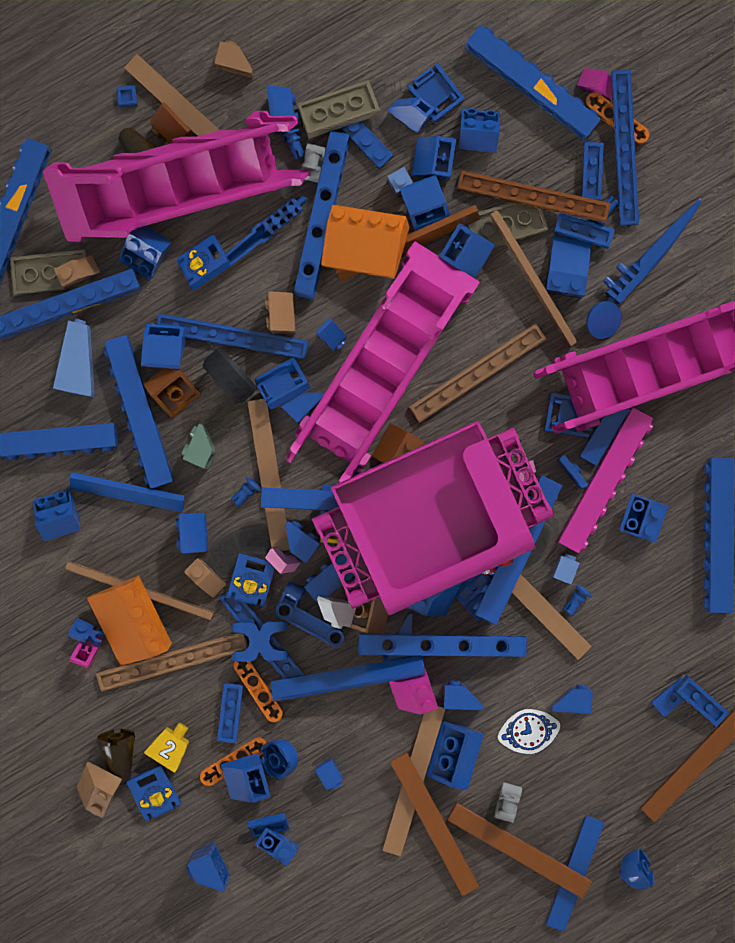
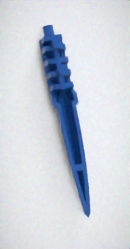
M304 195L297 200L292 197L264 221L253 227L249 235L226 253L231 265L261 242L264 244L276 232L303 211L301 206L307 202Z
M700 198L649 247L636 263L633 262L627 268L620 262L616 268L622 275L616 282L608 276L603 280L609 287L605 292L609 297L606 301L621 305L645 279L688 225L701 204Z

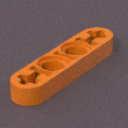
M590 93L585 100L586 108L595 110L599 114V118L614 129V118H607L604 115L605 109L610 108L613 110V103L599 93ZM594 98L597 99L598 105L602 106L603 103L605 104L601 112L598 111L600 108L598 105H590L591 100ZM634 119V126L636 127L634 131L644 133L643 138L638 140L636 138L637 134L634 132L635 144L642 145L648 140L649 131Z
M235 661L234 669L265 717L271 722L279 721L283 715V710L278 701H275V704H271L274 710H279L277 718L269 715L271 713L269 707L267 709L263 707L273 701L272 692L251 661L247 662V670L252 669L253 672L248 673L244 677L242 674L246 673L243 668L239 669L238 665L240 663ZM250 676L258 678L259 681L256 686L248 684ZM260 692L268 693L269 700L267 702H261L258 699Z
M262 737L253 738L206 767L200 774L201 782L206 786H211L225 778L220 768L221 762L237 760L236 754L239 751H244L247 756H250V751L246 747L249 746V749H252L256 741L257 743L262 742L264 745L266 744L265 739ZM259 749L252 751V754L258 753L259 756L263 754V752L260 753ZM216 766L218 773L212 777L213 781L205 780V772L213 773L215 771L213 767Z

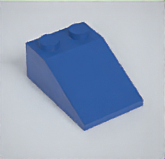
M553 236L545 289L548 293L580 299L584 297L588 278L590 243Z

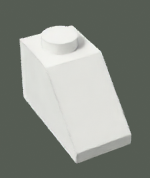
M318 596L317 601L324 620L331 622V626L335 628L351 627L356 608L352 609L350 603L343 599Z

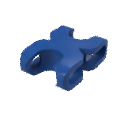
M268 621L262 625L261 630H258L253 622L231 624L233 632L244 633L250 641L249 647L246 650L236 651L232 654V660L250 662L257 658L258 653H261L267 661L286 660L288 658L287 651L274 649L270 644V636L275 632L286 630L288 627L287 622Z

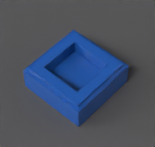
M135 85L116 87L119 108L138 106Z

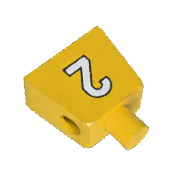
M178 723L174 731L167 727L144 753L175 773L189 744V741L183 737L188 727L182 723Z

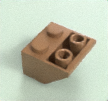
M268 292L269 297H265V306L267 311L270 312V316H266L268 330H271L274 335L295 334L293 293Z

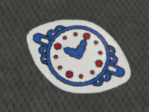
M524 709L506 721L498 734V740L513 751L535 754L543 750L554 740L560 730V723L545 712Z

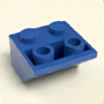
M473 108L462 109L458 149L496 153L499 139L500 112L492 110L480 111Z
M441 136L417 138L412 176L428 178L436 175L437 180L450 182L456 139Z
M436 175L399 188L408 219L414 231L450 216Z
M459 223L439 257L476 278L496 245Z
M147 226L139 227L136 230H132L126 238L119 261L151 280L167 256L172 241Z
M146 324L143 335L141 366L180 369L186 345L185 327Z
M70 489L33 500L35 525L43 541L81 530L79 515Z
M631 493L619 530L656 543L668 506Z
M206 513L179 514V518H176V530H180V537L177 538V549H181V553L208 551Z
M288 521L286 523L290 552L307 563L321 544L318 541L319 537L311 531L307 534L302 530L304 526L297 521Z
M258 753L221 764L231 799L253 803L271 797Z

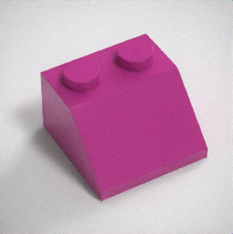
M426 669L425 676L389 682L398 709L420 715L438 709Z

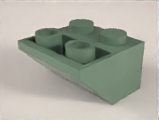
M198 424V427L194 426L191 431L190 437H192L190 444H186L182 451L183 459L208 470L216 451L207 427Z

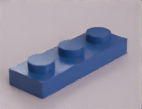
M362 121L340 128L345 134L350 135V139L378 169H381L393 157V154Z
M584 142L581 197L601 201L604 143Z
M559 213L554 233L609 249L615 229Z
M687 675L674 689L716 727L729 713Z
M224 683L217 741L237 743L244 685Z

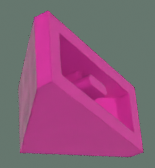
M584 68L576 87L590 93H599L611 102V76L604 70Z
M89 640L85 644L79 641L69 661L89 668L95 660L99 647L92 645Z

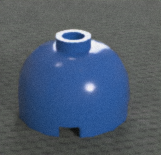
M275 739L264 744L261 748L260 753L263 752V758L260 759L261 764L270 777L275 776L280 780L294 772L298 765V754L290 742L283 739Z
M642 849L627 853L622 858L621 869L619 870L621 880L626 881L632 888L639 890L654 885L653 871L649 872L648 865L651 864Z

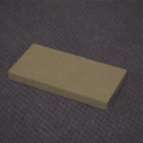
M369 80L297 104L309 139L381 114Z
M513 202L478 212L480 220L467 225L469 229L495 244V248L506 245L489 217L496 210L499 211L516 241L548 231L542 209Z
M87 250L10 257L13 295L21 296L67 291L90 284L89 278L66 290L62 287L54 271L55 268L71 260L87 257Z

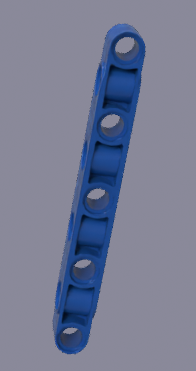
M331 131L295 284L294 296L311 300L315 297L322 267L321 261L327 221L332 205H336L350 143L349 134ZM333 156L340 158L337 163H331L330 159ZM330 193L331 198L329 200H322L323 194ZM322 230L323 234L321 237L315 238L313 237L314 232ZM313 267L314 273L306 275V268Z
M359 634L358 654L524 657L527 653V637ZM389 639L390 647L384 650L382 644L385 640ZM427 640L428 647L422 650L421 642ZM464 640L466 646L463 650H460L458 645ZM502 641L503 647L497 651L496 644Z

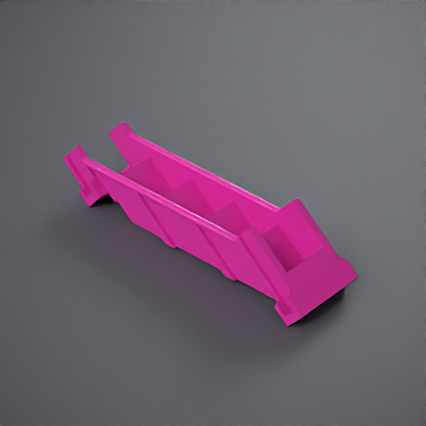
M254 111L245 119L248 128L219 130L197 137H179L172 139L173 143L139 153L113 155V160L84 168H72L67 162L52 163L43 170V174L66 241L80 242L83 240V237L126 238L132 230L142 226L265 192L276 191L283 187L300 186L304 179L310 177V170H277L275 157L270 146V138L268 137L269 133L290 131L298 124L297 118L295 116H270L268 111Z
M414 242L402 261L404 268L386 292L378 309L310 417L305 415L299 424V428L295 432L297 439L291 446L286 460L291 463L308 437L318 442L319 445L334 452L338 457H342L350 462L338 483L351 478L353 474H360L371 455L366 453L404 394L408 384L436 343L440 333L459 304H467L480 282L419 243Z
M735 301L578 356L575 351L553 359L552 365L534 371L535 379L562 371L578 418L552 426L553 432L559 433L573 427L580 432L600 425L599 418L734 372Z

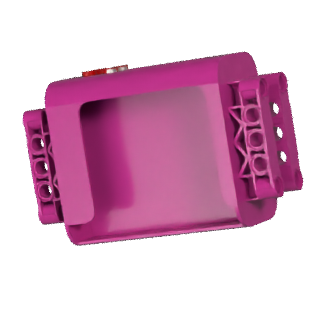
M475 421L330 487L338 507L313 518L312 521L322 538L352 609L380 597L387 614L390 616L481 573L488 575L496 571L494 568L496 566L505 567L512 564L514 558L536 548L529 528L553 518L554 514L545 499L515 429L510 428L487 439L478 421ZM511 455L515 456V463L511 461ZM520 472L524 475L523 481L519 478ZM529 490H530L531 493H532V498H531V499L528 498V491H529ZM336 536L338 544L336 546H329L327 543L328 537ZM344 554L347 558L344 564L336 563L337 555ZM353 573L355 575L354 580L346 582L344 580L345 574Z

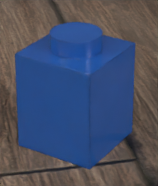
M332 757L315 767V771L326 790L330 788L334 790L342 785L341 781H343L344 777Z

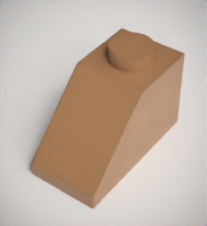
M220 41L214 63L216 69L253 78V70L240 47L232 41H226V43Z
M92 255L71 260L54 269L62 287L66 290L101 273Z
M200 557L184 571L197 586L212 598L227 585Z

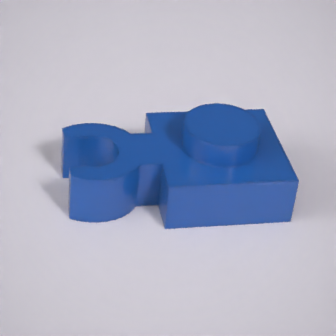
M78 618L68 632L69 637L84 644L89 640L96 647H99L101 643L96 638L103 640L105 634L99 630L94 631V625Z

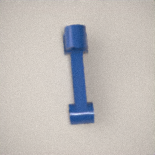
M289 581L276 607L277 616L331 646H340L344 641L343 631L332 627L331 624L297 607L306 590ZM282 605H287L290 608L288 615L280 613ZM337 632L341 635V640L333 642L330 639V635Z

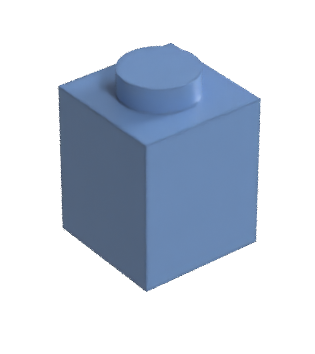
M405 167L387 176V182L396 197L401 195L399 188L413 183Z
M565 553L564 557L559 555L551 577L572 584L580 563L575 561L576 557Z

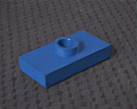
M561 455L557 459V462L579 489H584L589 485L580 475L582 471L576 463L572 464L565 455Z
M681 677L651 701L663 717L685 700L674 690L681 682Z
M285 813L248 821V828L252 838L259 837L265 828L276 832L290 829Z

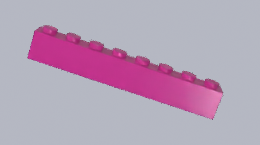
M635 408L630 409L557 540L559 544L576 553L585 550L588 545L586 540L589 534L593 535L598 525L595 523L599 517L602 518L607 510L605 505L608 500L612 501L616 494L614 490L616 485L622 483L626 476L624 474L626 467H631L635 460L633 457L635 451L641 449L644 443L642 438L645 433L649 434L653 427L651 423L652 417Z

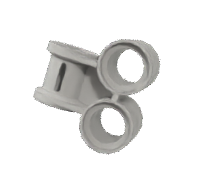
M307 144L301 170H310L311 175L304 180L319 182L326 147Z
M502 783L494 818L514 822L522 787Z

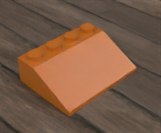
M332 205L327 221L321 266L395 279L410 228L406 216Z
M139 575L87 597L120 666L152 658L168 651L172 642Z

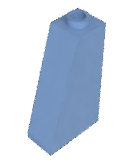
M74 319V322L68 321L53 388L94 398L90 326L85 325L86 321Z

